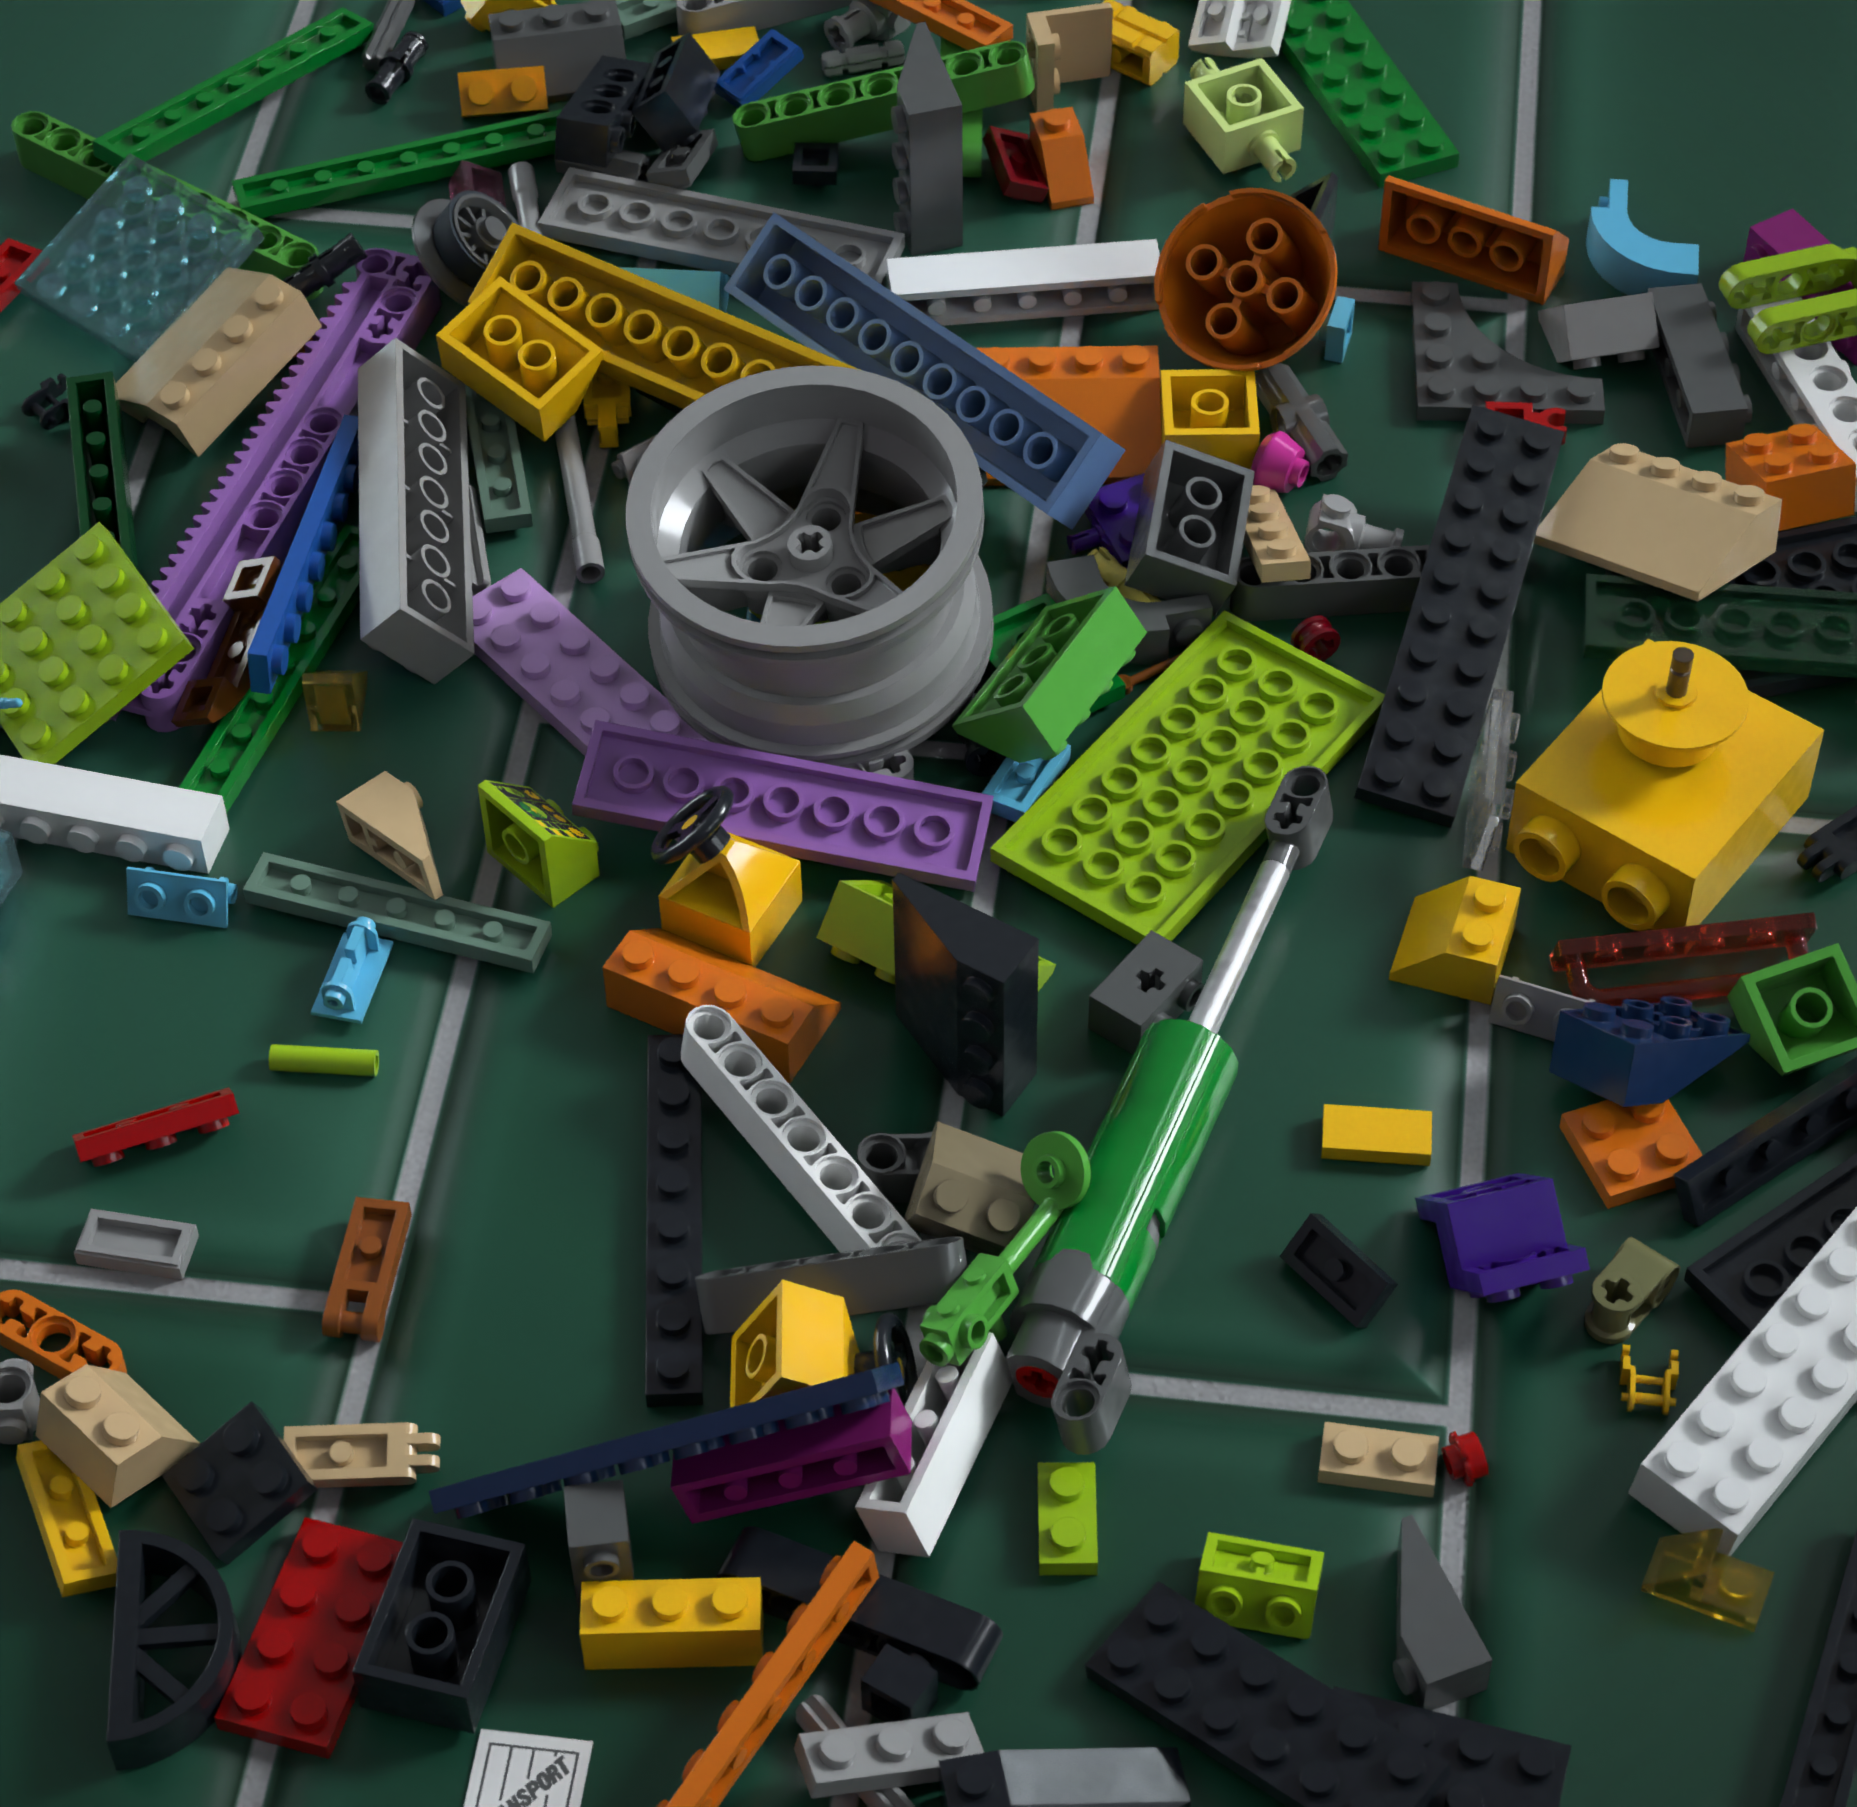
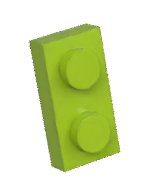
M1095 1462L1038 1463L1039 1575H1098Z

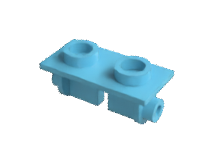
M146 867L145 869L126 868L128 915L221 928L228 927V904L236 902L238 886L237 884L229 883L227 877H220L219 879L157 871L153 867Z
M361 916L356 921L348 924L314 1002L311 1015L362 1024L394 945L391 940L378 938V933L375 929L376 924L372 919Z

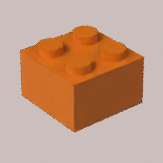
M1795 424L1790 426L1788 430L1771 434L1753 433L1745 436L1743 440L1726 443L1725 480L1738 485L1757 486L1762 488L1765 494L1782 499L1778 531L1855 514L1856 463L1814 424Z

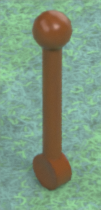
M1182 653L1132 676L1118 675L1126 684L1125 695L1133 691L1134 685L1164 672Z

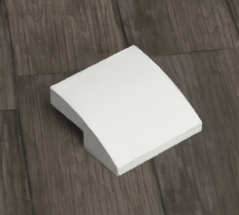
M1199 0L1188 47L1195 52L1225 57L1264 58L1278 56L1291 0Z

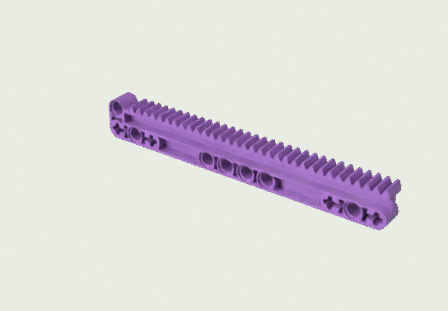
M383 248L367 249L365 253L368 257L355 265L357 281L343 282V294H336L334 296L335 305L327 307L328 317H321L319 320L322 327L312 336L313 341H308L304 345L305 353L297 354L298 365H290V377H283L281 379L282 389L274 390V401L265 404L267 414L258 415L259 426H251L249 429L251 439L242 440L243 451H235L233 454L235 464L226 465L227 476L217 479L219 489L210 490L211 502L202 503L203 515H194L193 522L195 528H186L184 531L186 541H178L176 544L178 554H170L168 556L170 567H161L159 570L161 580H155L151 583L152 591L192 644L194 650L112 716L110 720L115 721L120 712L124 710L145 716L146 724L157 732H171L181 728L176 727L171 720L188 681L207 678L234 614V611L222 600L237 564L241 560L276 556L281 561L282 568L344 414L358 416V368L394 338L415 350L440 310V289L427 274L418 256Z

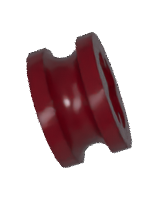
M1317 615L1302 621L1294 629L1290 642L1292 646L1324 662L1337 651L1341 638L1338 632L1332 628L1326 617Z

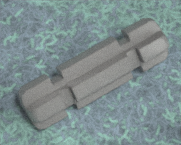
M900 40L883 42L882 47H879L878 43L844 48V53L840 54L839 50L826 51L821 54V66L826 77L843 75L844 70H847L848 74L882 69V64L887 63V67L900 66L905 62V51Z

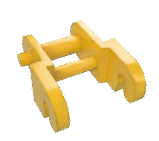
M1622 1344L1619 1385H1627V1393L1621 1392V1401H1627V1411L1632 1412L1634 1404L1662 1407V1414L1668 1415L1669 1407L1676 1406V1398L1670 1397L1671 1390H1675L1679 1376V1361H1677L1679 1350H1670L1668 1369L1665 1371L1664 1377L1636 1375V1367L1630 1364V1345ZM1636 1383L1662 1386V1395L1636 1392Z

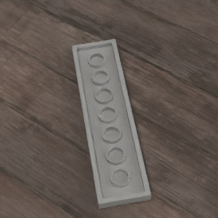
M572 167L568 168L538 222V227L543 231V235L550 239L708 271H721L732 276L773 212H775L884 287H887V259L900 258L905 248V233Z

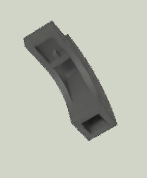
M1094 555L1046 563V593L1056 603L1109 588L1101 577ZM1208 594L1160 602H1139L1124 598L1147 631L1146 635L1134 649L1136 655L1128 664L1156 665L1168 659L1169 648L1188 646L1193 643L1212 623L1213 607Z

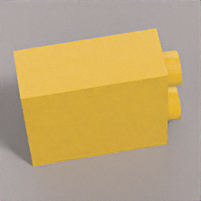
M1647 639L1643 644L1651 643L1654 641ZM1601 689L1517 780L1506 850L1515 854L1521 866L1536 878L1547 882L1562 880L1602 902L1607 912L1621 925L1637 931L1651 929L1682 946L1808 799L1824 729L1748 690L1749 708L1746 719L1732 737L1719 744L1708 758L1697 764L1676 768L1663 767L1638 758L1625 747L1619 737L1617 726L1606 712Z

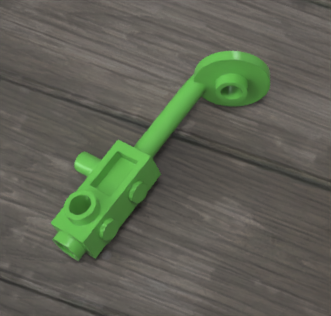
M1061 1131L1042 1133L1034 1137L1026 1146L1021 1159V1178L1028 1195L1039 1207L998 1257L979 1253L939 1303L927 1309L920 1325L924 1339L920 1342L919 1349L924 1358L930 1363L939 1367H944L948 1363L961 1366L974 1349H979L984 1345L988 1332L994 1334L997 1342L1007 1336V1329L1001 1315L1020 1293L1013 1276L1014 1272L1053 1226L1062 1212L1083 1199L1090 1184L1091 1168L1087 1153L1080 1142L1070 1134ZM1052 1166H1053L1054 1171H1055V1176H1053V1173H1052Z

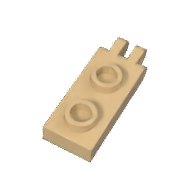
M414 1423L284 1426L285 1443L317 1488L410 1485L416 1483L417 1474L435 1473L440 1470L439 1456L433 1454L417 1455V1452L439 1450L441 1436L430 1432L418 1433V1426Z

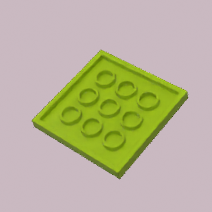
M100 522L0 603V698H20L23 702L20 708L0 709V725L23 759L56 764L194 650L192 644L117 541Z

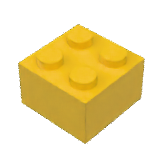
M1225 369L1161 370L1162 445L1165 440H1169L1251 469L1260 440L1255 371Z

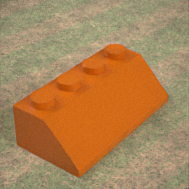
M1387 176L1384 182L1378 250L1542 305L1545 304L1564 274L1569 244L1568 237L1557 230L1405 180Z
M661 928L630 930L602 967L607 1007L671 1034H684L686 1018L694 1008L702 1005H714L723 1008L732 1016L788 1083H791L841 1010V1002Z

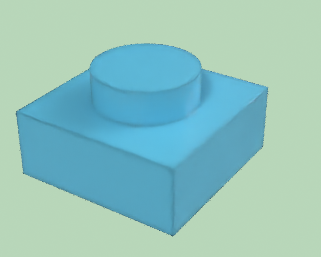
M1337 296L1332 313H1328L1320 327L1319 340L1326 341L1324 360L1338 363L1343 362L1352 335L1355 299Z

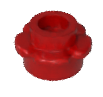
M1455 1431L1449 1433L1450 1445L1441 1448L1446 1470L1453 1481L1462 1478L1464 1484L1467 1487H1471L1475 1479L1489 1474L1482 1445L1474 1431L1457 1436Z

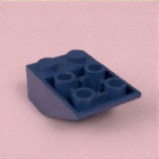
M1663 996L1660 999V1003L1625 999L1622 1001V1006L1587 1002L1584 1003L1583 1009L1560 1011L1549 1072L1623 1107L1658 1104L1668 1100L1746 1045L1750 1040L1751 1034L1730 1026L1731 1020L1728 1017L1716 1013H1700L1692 1009L1691 1001L1675 996Z

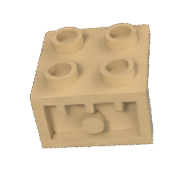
M1110 3L1027 13L1026 48L1035 81V88L1029 95L1035 112L1053 109L1054 94L1060 93V83L1107 77L1110 75L1113 9Z

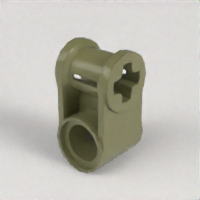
M1632 1236L1629 1237L1620 1246L1611 1262L1595 1278L1592 1284L1591 1298L1593 1301L1588 1306L1584 1315V1327L1587 1333L1595 1340L1604 1344H1618L1627 1340L1652 1309L1658 1307L1667 1297L1678 1278L1681 1267Z

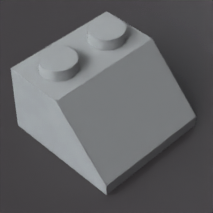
M1653 292L1567 304L1537 311L1539 322L1557 363L1573 361L1574 370L1601 366V356L1617 354L1618 363L1646 359L1644 350L1660 347Z

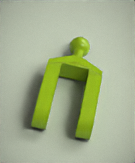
M1825 244L1741 262L1727 269L1719 280L1720 291L1729 305L1735 309H1746L1828 291L1850 281L1855 289L1761 310L1754 315L1747 326L1748 335L1761 353L1774 354L1857 335V248L1855 247L1842 249L1834 244ZM1792 274L1786 280L1780 282V280L1784 278L1786 275ZM1819 316L1815 321L1807 324L1813 318Z

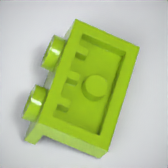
M1208 1532L1199 1568L1195 1604L1233 1627L1309 1639L1312 1631L1324 1552Z

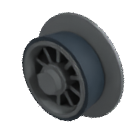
M463 191L458 193L452 200L434 199L420 207L413 219L412 239L417 256L433 282L453 300L467 307L470 304L468 300L510 225L512 222L517 225L519 224L512 214L494 198L478 191Z

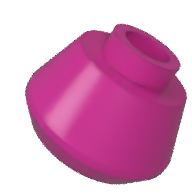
M1283 431L1267 435L1258 447L1252 462L1251 470L1255 471L1253 485L1266 486L1269 489H1275L1277 493H1288L1294 486L1297 488L1301 487L1310 467V462L1305 460V450Z

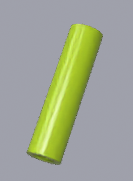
M272 1044L269 1050V1069L271 1071L376 1077L379 1069V1051Z

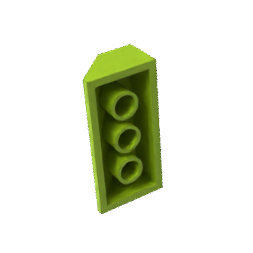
M839 880L816 938L832 945L831 954L854 964H859L862 960L876 967L874 974L877 977L895 984L892 885L882 880ZM1038 956V992L1051 977L1056 967L1055 963Z

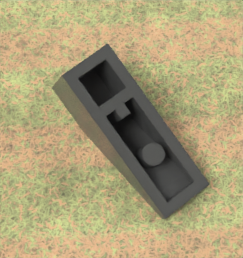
M1412 1514L1402 1518L1397 1547L1396 1660L1393 1661L1392 1667L1396 1682L1402 1693L1406 1696L1412 1694L1419 1708L1434 1710L1487 1690L1493 1660Z

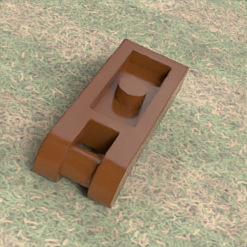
M355 1197L323 1313V1336L342 1338L344 1333L359 1334L363 1341H381L385 1326V1314L412 1216L409 1202ZM349 1302L365 1303L363 1313L347 1311Z

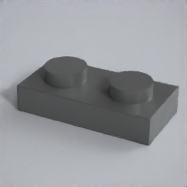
M714 129L700 130L699 135L684 147H679L676 144L665 152L661 151L646 173L648 182L678 189H686L691 186L719 145Z

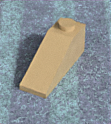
M384 771L336 801L349 841L432 899L436 900L443 896L427 829L420 811L423 807V801L419 792L411 783H403Z

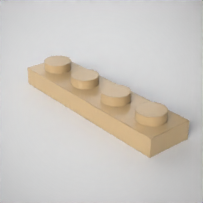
M1253 485L1243 543L1261 582L1311 579V560L1276 490L1269 489L1266 486Z

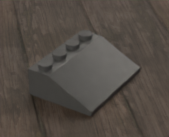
M926 22L916 24L898 81L897 106L891 107L893 128L895 133L898 134V142L892 143V156L895 167L899 170V177L893 178L892 184L894 197L900 211L893 214L895 232L905 233V241L912 256L963 246L962 103Z

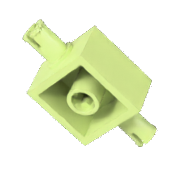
M1205 57L1204 59L1209 69L1201 59L1196 61L1190 70L1192 80L1185 82L1183 124L1219 170L1226 174L1261 162L1275 182L1282 181V177L1278 174L1277 170L1285 181L1293 176L1297 164L1288 153L1301 149L1304 108L1265 60L1259 58L1221 71L1211 58Z

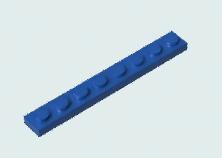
M345 414L343 416L248 650L251 692L271 694L278 675L286 673L289 660V646L291 643H297L299 640L301 616L303 612H309L311 609L315 581L321 582L324 576L325 555L327 551H334L337 540V525L339 522H345L347 518L348 497L350 493H356L358 490V416Z

